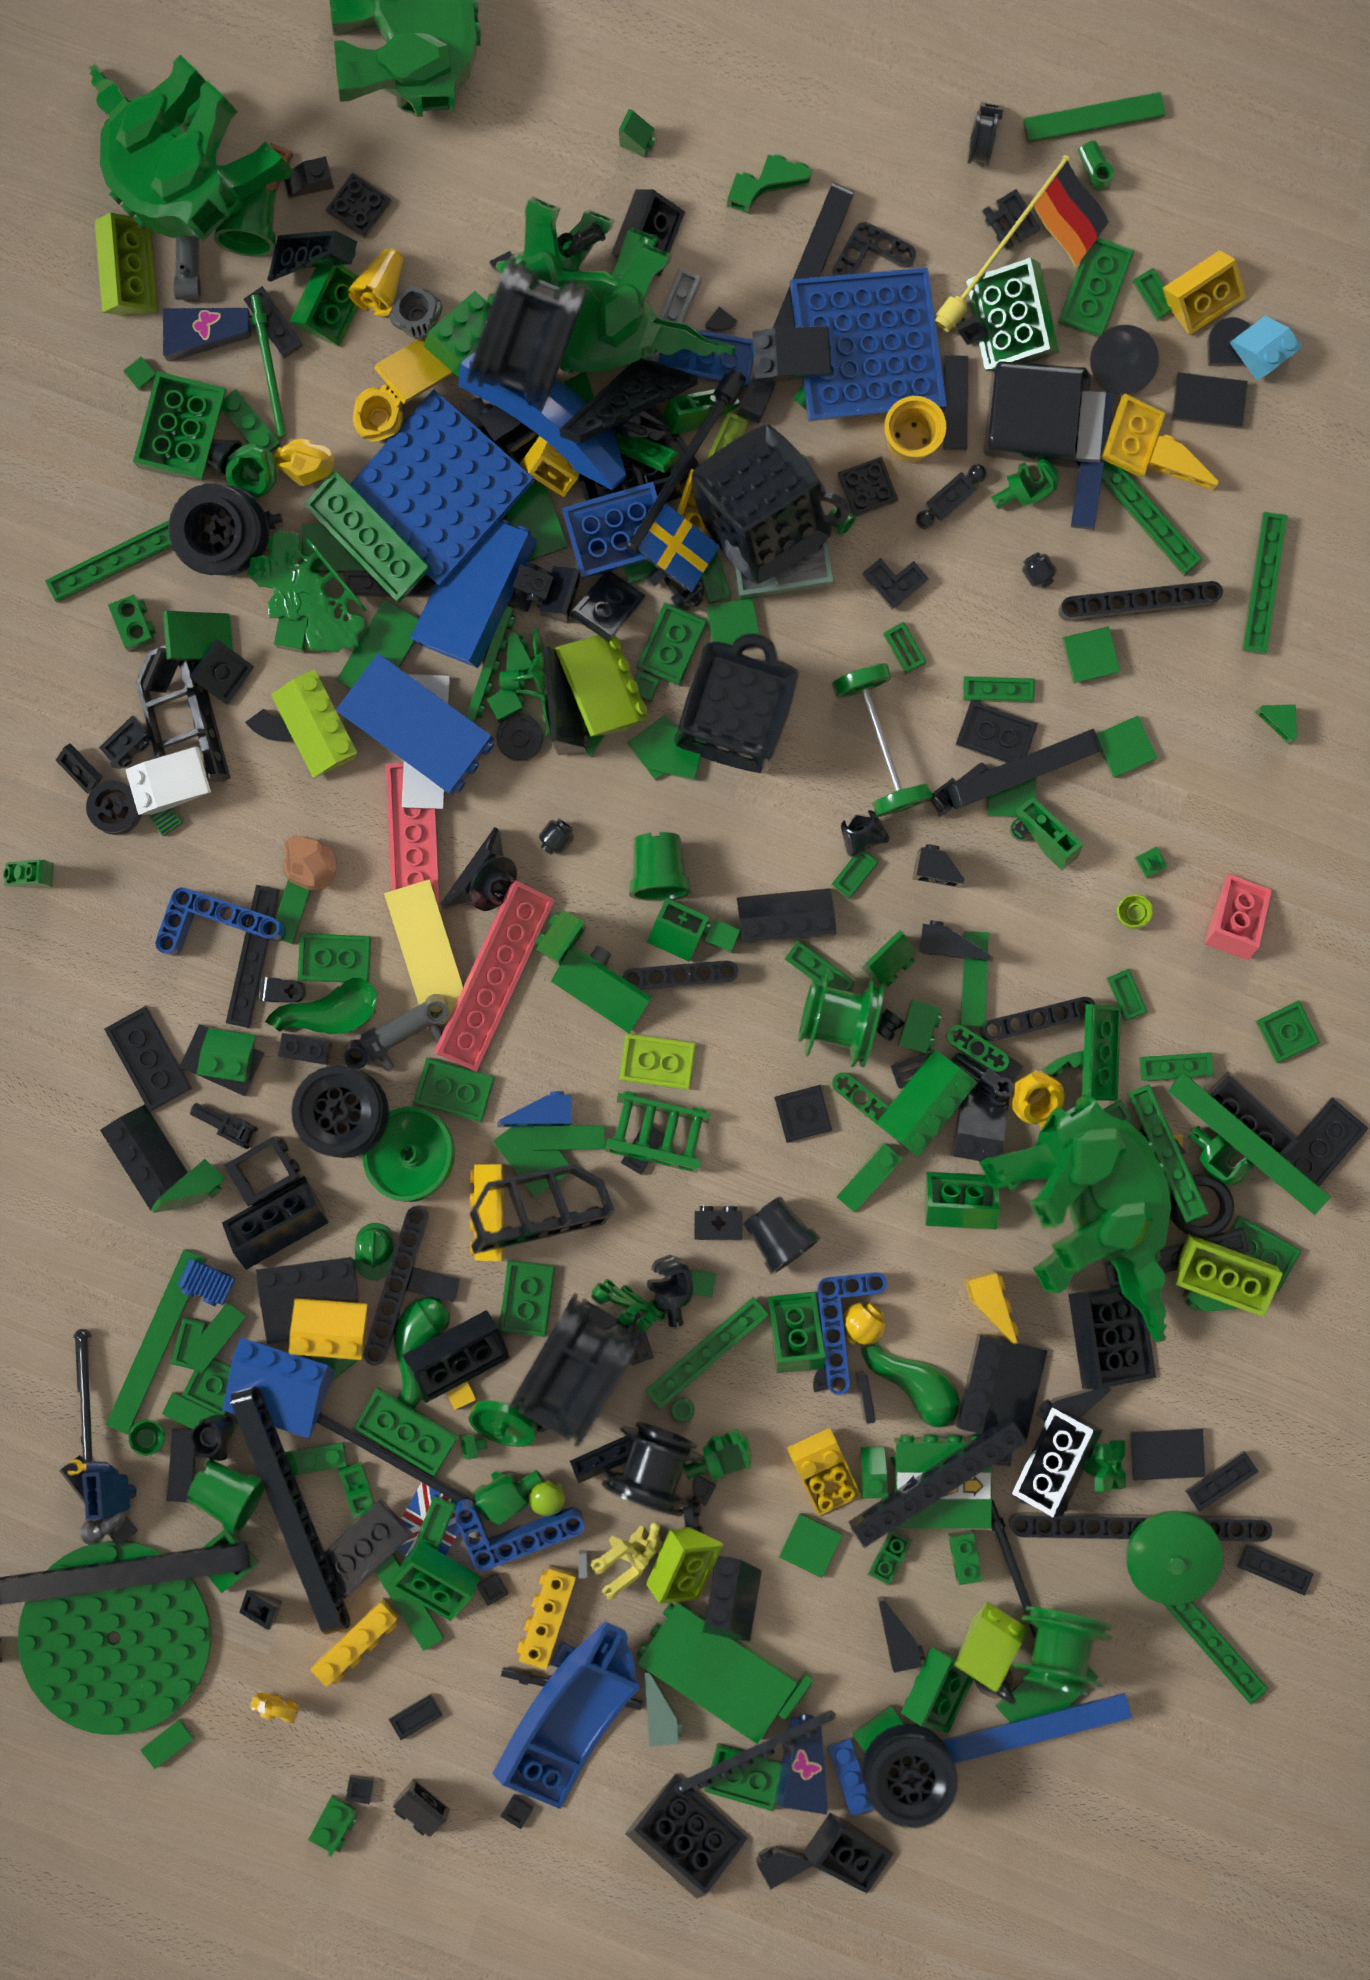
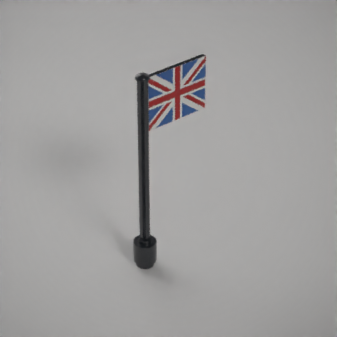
M320 1412L317 1423L421 1482L401 1517L403 1523L414 1534L397 1549L400 1553L407 1556L416 1545L417 1536L434 1495L456 1503V1505L464 1499L476 1502ZM455 1509L437 1550L444 1555L447 1554L460 1531L456 1523ZM463 1511L460 1515L468 1517L470 1511Z

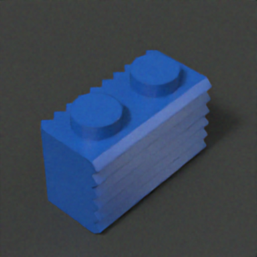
M189 1258L177 1284L182 1288V1293L194 1297L195 1294L202 1296L205 1303L216 1307L217 1303L224 1305L236 1279L232 1275Z

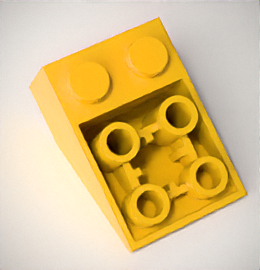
M540 436L520 463L521 467L529 475L562 497H565L580 474L573 470V465Z
M988 1271L964 1278L972 1304L1008 1341L1013 1344L1017 1343L1016 1337L1019 1336L1016 1323L1010 1320L1009 1313H1012V1308L1009 1300L1004 1298L1002 1290H1005L1002 1276L997 1275L996 1272Z
M830 1427L787 1447L818 1516L861 1497L860 1491Z

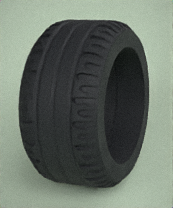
M1192 1175L1196 1186H1207L1217 1194L1220 1201V1211L1217 1218L1207 1226L1186 1224L1172 1192L1170 1195V1216L1177 1228L1185 1234L1200 1238L1215 1236L1222 1232L1231 1222L1234 1214L1233 1196L1229 1188L1215 1177Z

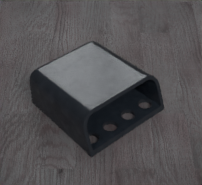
M998 362L994 367L991 379L984 445L985 455L1037 463L1040 459H1047L1054 466L1079 470L1080 461L1076 459L1078 434L1076 436L1077 431L1079 432V407L1081 410L1082 391L1090 392L1091 374L1085 367Z

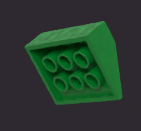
M1028 258L983 274L969 293L973 314L977 313L988 329V336L979 340L985 370H994L995 365L1000 361L1027 363L1060 353L1040 262ZM975 277L966 280L967 287L971 284Z
M157 371L133 459L134 464L139 469L159 474L202 480L226 388Z

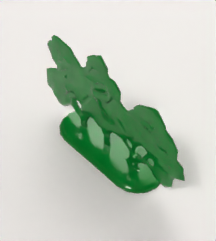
M279 529L268 539L270 556L252 557L247 571L249 578L259 587L274 589V595L268 601L269 618L285 616L288 620H298L301 616H306L308 618V627L306 628L305 636L310 650H326L338 653L344 647L353 649L355 646H359L358 635L365 629L366 621L358 614L349 613L348 600H354L363 611H367L366 608L308 538H306V542L314 551L311 555L302 554L298 533H285L282 529ZM318 557L330 570L324 577L312 572L310 569L313 561ZM300 558L305 560L301 564L297 563V560ZM334 577L345 589L340 598L329 597L324 590V585ZM336 601V604L332 606L329 602ZM339 604H342L340 609L343 612L341 617L337 619L335 617V609ZM346 614L349 617L348 621H344V617Z

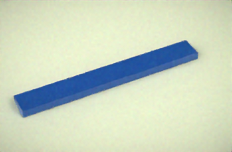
M1121 1693L942 1740L947 1746L955 1764L1132 1718L1126 1694Z

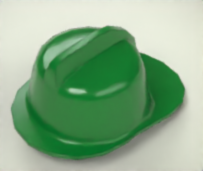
M370 1223L362 1227L357 1233L355 1240V1265L359 1274L364 1278L373 1281L382 1279L388 1274L393 1258V1236L390 1230L383 1224Z

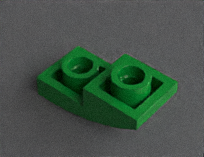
M1084 1050L1060 1057L1042 1068V1071L1049 1076L1053 1074L1056 1077L1066 1069L1064 1065L1066 1063L1071 1069L1076 1067L1081 1069L1083 1068Z
M890 1531L882 1543L867 1575L889 1586L912 1541L894 1531Z

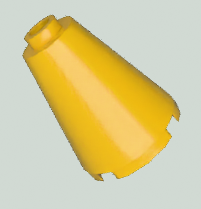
M394 248L384 249L350 286L349 297L362 310L367 311L368 308L374 310L375 313L373 315L385 317L389 315L391 309H393L404 263L401 253Z

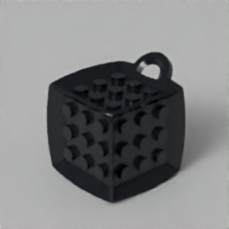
M770 424L760 426L730 442L706 459L691 474L694 500L706 529L726 557L754 584H760L804 559L831 537L833 525L842 524L849 515L850 507L847 501L839 495L826 492L823 483L801 453ZM821 502L833 504L837 509L836 513L825 515Z
M759 634L742 635L733 644L715 641L706 643L683 708L678 731L674 737L675 745L723 765L756 773L766 772L770 768L772 755L789 714L799 677L798 670L778 660V651L775 645L768 638ZM748 647H758L764 652L765 660L754 659L742 653Z

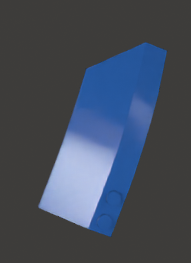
M474 353L460 363L459 387L499 407L532 429L573 465V470L611 490L626 478L613 428L581 444L560 437L559 429L587 404L578 394L555 379L545 407L541 411L538 410L539 404L534 403L533 407L528 406L529 400L525 398L524 392L504 384H499L495 387L484 384L481 388L477 386V380H474L472 384L468 383L467 377Z
M604 1621L565 1659L551 1676L522 1718L492 1773L503 1786L561 1809L582 1767L602 1735L638 1690L641 1691L636 1680L633 1657L629 1651L628 1637L624 1629Z

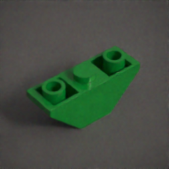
M40 859L6 862V867L3 871L5 886L53 887L54 863Z

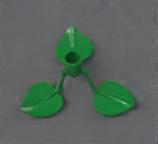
M533 628V649L535 655L533 663L511 671H500L501 690L515 689L516 693H525L539 697L543 703V714L547 726L544 736H549L551 729L548 695L544 694L546 686L544 643L539 630ZM534 678L539 692L523 689L522 686H526V679Z

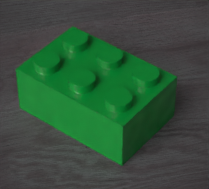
M473 291L428 331L424 347L457 377H459L460 363L476 350L491 306L476 291Z

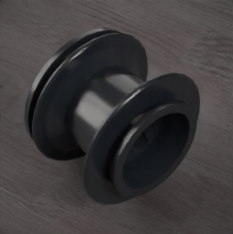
M217 483L198 485L185 492L174 505L168 524L169 538L175 554L190 569L206 575L232 576L247 571L250 567L251 558L265 553L270 536L268 518L258 500L249 492L239 487ZM222 508L226 512V516L224 518L221 517L219 513ZM207 515L211 517L209 525H206L204 521ZM222 526L226 527V530L223 531L224 534L219 533L222 530ZM205 533L210 535L208 542H205L203 539ZM222 543L224 548L219 552L217 545Z
M343 1065L326 1066L308 1075L299 1085L292 1101V1122L300 1139L315 1152L337 1158L356 1157L372 1149L382 1138L388 1125L389 1104L381 1086L365 1072ZM339 1090L340 1096L337 1099H333V1092ZM355 1095L357 1100L354 1104L350 1105L348 1097ZM325 1101L327 1103L326 1110L321 1111L322 1104ZM341 1105V1109L344 1110L343 1115L339 1114L337 1116V1114L333 1112L334 1108H339ZM354 1112H359L360 1119L354 1122L351 1115ZM325 1118H328L331 1123L328 1128H325L323 1125ZM342 1123L347 1126V1131L343 1134L338 1130Z
M636 1422L635 1426L637 1428L620 1427L623 1434L635 1441L623 1472L604 1471L603 1474L608 1480H603L601 1485L613 1494L640 1506L672 1516H682L684 1511L681 1508L688 1507L689 1503L683 1497L677 1495L675 1490L687 1460L696 1463L706 1462L704 1456L692 1450L697 1448V1444L679 1434L644 1422Z
M914 1724L896 1725L877 1735L866 1750L862 1766L863 1782L872 1806L885 1820L904 1828H920L933 1824L949 1810L958 1788L957 1769L947 1746L934 1732ZM910 1756L912 1761L910 1764H904L902 1762L903 1758ZM922 1762L928 1763L926 1770L919 1769V1765ZM897 1768L899 1772L897 1775L891 1776L889 1774L890 1769ZM909 1774L914 1776L912 1783H909L907 1780ZM926 1780H930L925 1787L922 1786ZM898 1785L902 1787V1790L897 1792L893 1790V1787Z

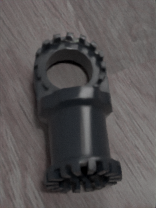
M595 221L592 223V226L581 232L577 231L573 234L565 232L558 237V247L561 255L571 258V256L574 257L575 254L582 250L587 251L591 245L598 241H604L606 238L604 232H601L603 230H599L601 228L599 223ZM572 241L569 248L563 249L565 243Z

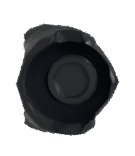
M868 810L870 817L855 814L848 826L845 820L841 822L846 852L850 857L871 846L889 842L890 837L873 810Z
M213 1415L200 1420L199 1424L190 1433L191 1440L196 1447L193 1453L200 1458L217 1461L226 1460L228 1441L234 1423L233 1419L226 1415Z

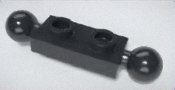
M975 464L970 467L967 477L960 472L926 502L929 510H922L916 515L917 526L922 529H928L933 525L934 517L942 521L976 492L977 488L973 483H981L985 480L987 476L985 467Z

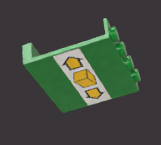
M902 1434L900 1438H894L896 1445L895 1491L981 1434H973L972 1438H962V1435L949 1434L948 1438H938L936 1434H925L924 1438H914L912 1434ZM992 1465L895 1529L991 1528Z

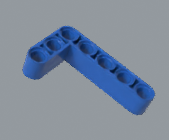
M180 887L174 890L171 895L155 945L158 951L167 955L174 956L180 953L194 914L271 941L282 939L286 929L281 921L188 888ZM188 893L189 901L182 905L181 898L184 894ZM210 901L211 908L208 912L204 913L203 905L205 902ZM231 908L233 915L229 920H226L224 914L226 910ZM177 916H180V925L178 927H174L173 920ZM250 916H253L255 922L253 926L248 928L246 926V920ZM275 923L277 927L276 932L273 935H269L268 927ZM172 938L173 946L167 950L165 943L168 939Z
M874 1272L827 1277L819 1281L817 1285L827 1386L836 1395L845 1394L850 1386L841 1298L882 1293L887 1287V1280L881 1273ZM874 1276L879 1277L882 1281V1286L879 1290H873L869 1285L870 1279ZM849 1279H854L858 1282V1289L854 1293L848 1292L845 1287ZM826 1281L834 1284L835 1290L831 1295H826L822 1292V1285ZM828 1305H833L837 1309V1315L833 1319H828L824 1314V1310ZM831 1329H836L840 1334L839 1340L835 1343H831L827 1339V1333ZM833 1353H838L842 1356V1363L838 1367H833L829 1362V1358ZM836 1377H841L845 1381V1386L840 1391H836L832 1387V1381Z
M468 1499L461 1500L455 1508L456 1523L474 1566L482 1571L575 1537L584 1530L581 1510L576 1507H570L561 1510L553 1516L540 1518L489 1538L473 1501ZM466 1510L472 1512L469 1517L460 1515L461 1512ZM572 1518L579 1520L578 1523L574 1525L568 1524L567 1522ZM548 1527L556 1528V1531L553 1533L545 1532ZM472 1532H479L481 1534L477 1538L469 1536ZM528 1535L534 1537L530 1542L522 1540ZM504 1544L512 1546L509 1550L500 1549ZM480 1553H487L489 1555L485 1559L477 1557Z

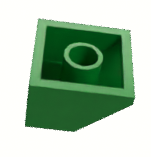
M208 1028L200 1052L197 1075L249 1082L256 1035Z

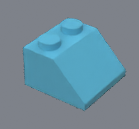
M1267 316L1262 317L1230 342L1256 381L1269 374L1302 348V345L1289 327Z

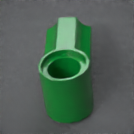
M1091 140L1078 148L1077 152L1091 178L1092 187L1103 191L1111 185L1114 169L1106 161L1097 141ZM1103 173L1108 178L1100 179L1098 178L1097 174Z

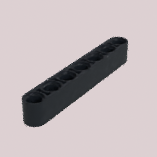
M1216 581L1070 596L1063 600L1059 606L1058 613L1065 621H1079L1207 607L1214 605L1222 597L1223 588ZM1206 589H1212L1215 592L1214 599L1206 596ZM1182 592H1190L1192 601L1184 600ZM1159 594L1167 595L1169 603H1161L1158 598ZM1135 597H1143L1146 601V605H1137L1135 602ZM1112 599H1119L1122 602V608H1114ZM1088 602H1096L1099 605V611L1090 610ZM1065 605H1074L1076 608V613H1067L1065 610Z
M1093 728L948 786L947 790L954 808L958 809L1102 751V747Z
M423 1206L411 1207L405 1215L364 1350V1359L372 1366L381 1364L388 1355L413 1267L415 1266L429 1220V1213ZM414 1210H420L423 1213L424 1218L421 1223H415L412 1220L411 1214ZM407 1233H413L416 1236L417 1241L414 1246H409L405 1243L404 1237ZM400 1256H406L409 1259L410 1264L408 1268L402 1269L398 1266L397 1260ZM393 1279H399L402 1282L403 1287L401 1291L395 1292L391 1289L390 1283ZM386 1302H392L395 1305L396 1310L394 1314L385 1313L383 1307ZM378 1325H385L388 1328L389 1333L387 1337H380L377 1334ZM371 1348H378L381 1351L382 1356L380 1360H373L370 1357Z

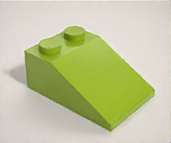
M986 1602L971 1620L955 1666L996 1692L1022 1644L1027 1627L989 1602Z

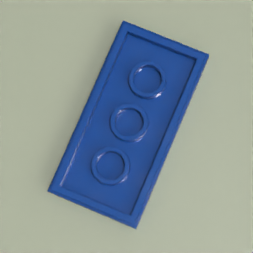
M695 329L705 338L735 346L734 354L729 355L723 352L720 355H716L715 352H712L707 356H702L688 349H681L672 355L659 353L658 364L698 376V379L719 383L725 373L734 369L745 376V387L748 388L754 360L752 339Z

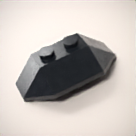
M496 827L492 829L440 903L442 907L447 909L471 904L469 885L476 870L491 857L504 856L499 829Z

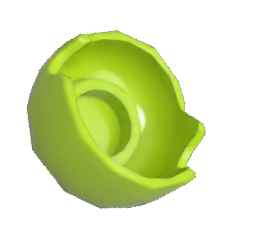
M1139 894L1125 896L1116 909L1120 923L1131 930L1145 927L1153 917L1151 902L1145 896Z
M547 1480L536 1485L530 1491L528 1499L530 1508L542 1516H553L559 1513L564 1507L565 1490L560 1482L554 1484Z

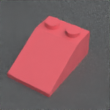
M1227 874L1208 926L1205 945L1249 960L1260 946L1272 890Z

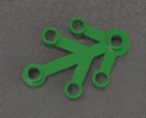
M605 1279L603 1283H597L592 1290L591 1298L596 1303L603 1305V1303L609 1301L628 1308L623 1310L618 1316L619 1321L626 1326H630L638 1311L643 1312L645 1316L641 1315L636 1325L646 1332L652 1326V1321H662L665 1318L666 1309L656 1307L655 1300H651L649 1303L646 1302L627 1285L618 1288L611 1280Z

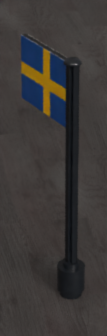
M731 369L722 377L714 390L716 402L629 543H626V547L630 552L640 553L688 592H692L719 545L666 504L724 407L734 405L745 387V376L734 369Z

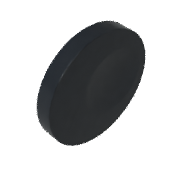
M1118 325L1101 334L1092 348L1090 356L1091 371L1096 381L1109 392L1120 395L1136 393L1144 389L1157 373L1159 367L1157 345L1145 330L1137 326Z

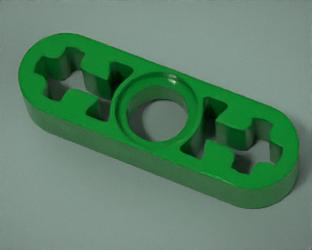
M954 1025L948 1029L946 1033L947 1041L955 1048L994 1072H1000L1007 1068L1009 1058L999 1048L962 1025ZM960 1029L962 1031L961 1036L965 1039H968L969 1035L973 1037L967 1043L966 1049L962 1047L965 1044L962 1040L953 1041L952 1031L956 1032ZM976 1041L984 1045V1052L981 1055H975L971 1051V1045ZM989 1048L993 1050L990 1053L992 1056H1002L1001 1061L1004 1063L1002 1066L994 1067V1061L990 1058H987L986 1062L982 1060L987 1055Z
M842 1072L834 1076L832 1080L833 1089L871 1121L876 1123L878 1120L874 1117L876 1113L872 1109H869L867 1113L864 1109L871 1104L872 1099L876 1101L873 1106L877 1109L883 1107L886 1110L888 1106L848 1073ZM846 1077L848 1079L847 1084L851 1088H853L854 1084L858 1086V1088L853 1090L850 1098L846 1096V1093L849 1092L846 1088L839 1089L837 1087L839 1085L837 1082L838 1078L843 1079ZM859 1091L865 1092L868 1096V1101L864 1105H858L854 1100L855 1094Z

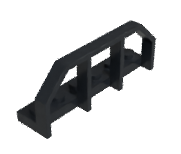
M158 648L149 651L137 677L136 685L148 731L153 735L151 742L155 757L166 756L164 750L166 747L198 736L199 748L203 754L208 782L231 779L208 691L189 678L200 661L180 660L179 666L185 688L151 700L150 692L145 691L142 685ZM187 695L195 729L162 741L154 707Z
M570 1164L486 1183L469 1214L477 1234L476 1239L471 1245L473 1253L478 1254L604 1225L615 1210L604 1180L576 1164ZM570 1173L597 1188L603 1208L594 1206L581 1213L577 1211L569 1212L556 1176ZM547 1179L560 1217L550 1216L537 1223L529 1221L517 1185ZM507 1187L521 1226L515 1228L506 1226L493 1233L485 1231L478 1209L488 1191Z

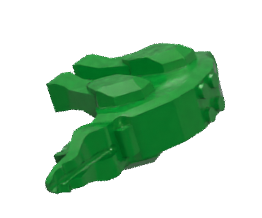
M330 0L333 35L377 25L386 41V44L377 50L358 48L344 40L334 41L340 102L351 101L384 89L396 96L398 108L416 117H423V111L449 110V113H455V95L470 77L477 54V46H481L477 0Z
M181 55L174 60L172 72L165 81L147 95L135 97L132 100L125 97L115 82L108 80L96 64L89 67L91 70L89 74L92 76L91 83L99 91L96 99L97 105L109 117L105 121L100 134L101 171L106 185L112 190L109 195L118 204L123 202L121 207L132 218L136 215L134 220L143 229L148 227L152 232L170 238L196 236L204 242L223 221L243 208L244 199L248 195L272 182L289 179L294 173L287 162L266 141L253 153L226 165H217V150L231 119L238 111L208 80L206 81Z
M536 197L528 199L525 207L524 251L514 255L516 263L520 264L521 260L527 261L526 267L535 270L539 280L559 288L566 283L570 284L572 279L577 281V287L581 288L583 283L588 285L560 364L561 370L568 373H573L574 371L605 372L636 362L642 356L652 357L657 351L665 355H672L681 349H688L702 356H707L712 352H715L716 355H720L723 352L729 355L734 354L735 346L705 338L688 324L660 319L655 315L650 304L646 301L655 274L667 266L672 257V254L655 248L659 238L631 228L627 231L613 273L606 270H580L581 264L595 244L591 245L587 251L582 250L575 254L574 257H563L559 252L556 221L561 208ZM589 209L583 212L581 221L569 233L581 232L597 221L601 226L599 230L602 229L603 231L601 232H604L605 235L612 229L615 220ZM572 241L565 243L563 249L569 248ZM509 259L499 261L496 264V269L502 274ZM494 293L489 294L487 298L490 304L494 298Z
M1083 1095L1077 1099L1076 1106L1065 1112L1057 1107L1050 1113L1039 1132L1038 1140L1035 1141L1032 1147L987 1157L980 1161L979 1164L991 1187H1006L1015 1180L1048 1179L1039 1195L1030 1201L1043 1229L1054 1228L1063 1224L1067 1208L1069 1207L1070 1218L1075 1227L1074 1231L1053 1243L1054 1252L1040 1264L1033 1267L1045 1293H1060L1067 1289L1074 1273L1099 1259H1105L1116 1268L1123 1295L1139 1309L1154 1341L1162 1342L1166 1339L1164 1331L1167 1327L1164 1323L1167 1312L1161 1299L1165 1274L1157 1262L1161 1258L1160 1250L1163 1249L1166 1243L1171 1211L1168 1180L1165 1176L1167 1171L1164 1165L1158 1162L1155 1156L1156 1149L1154 1145L1147 1141L1129 1122L1107 1114L1091 1096Z

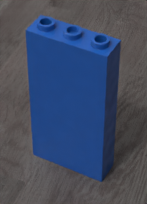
M501 519L442 587L437 583L435 584L410 639L422 647L479 668L515 590L512 586L516 579L519 565L526 566L537 542L531 535V530L520 525L518 528L512 527L510 522Z
M377 653L336 709L339 714L451 796L461 792L466 784L464 781L469 773L471 775L474 774L480 765L478 762L483 754L486 756L494 746L492 743L494 738L379 653Z

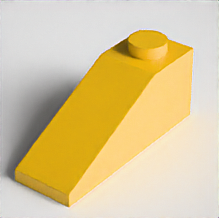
M1168 435L1157 438L1147 468L1213 491L1218 484V480L1182 443L1176 442V438Z

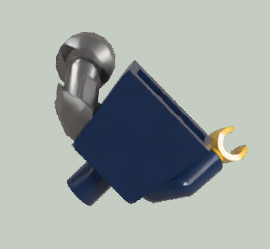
M72 1460L68 1464H76L78 1470L76 1472L68 1471V1474L76 1475L81 1471H86V1473L82 1474L86 1520L90 1521L83 1523L80 1531L81 1538L88 1545L99 1544L105 1535L110 1534L113 1530L115 1532L122 1525L126 1516V1510L130 1508V1499L136 1496L137 1490L133 1484H129L126 1474H119V1470L108 1462L87 1461V1464H82L80 1460Z

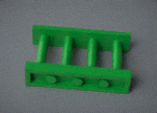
M624 1091L623 1094L618 1093L617 1102L623 1103L616 1136L613 1139L607 1138L605 1152L698 1173L701 1160L696 1159L694 1154L702 1122L709 1123L711 1114H708L707 1110L693 1107V1110L639 1098L636 1093ZM632 1106L646 1109L639 1142H636V1145L626 1143L627 1140L625 1139ZM656 1111L670 1114L663 1145L659 1150L650 1148L648 1144ZM679 1117L693 1120L686 1151L682 1155L673 1154V1150H671Z

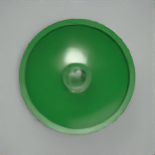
M419 1107L397 1108L389 1112L388 1125L380 1141L363 1154L364 1170L371 1185L382 1195L399 1202L420 1201L433 1195L447 1181L454 1165L455 1144L450 1129L436 1114Z
M1171 1510L1160 1512L1147 1518L1134 1530L1127 1544L1125 1560L1133 1584L1143 1595L1161 1604L1181 1605L1199 1599L1214 1586L1222 1570L1223 1550L1218 1536L1205 1520L1190 1512Z

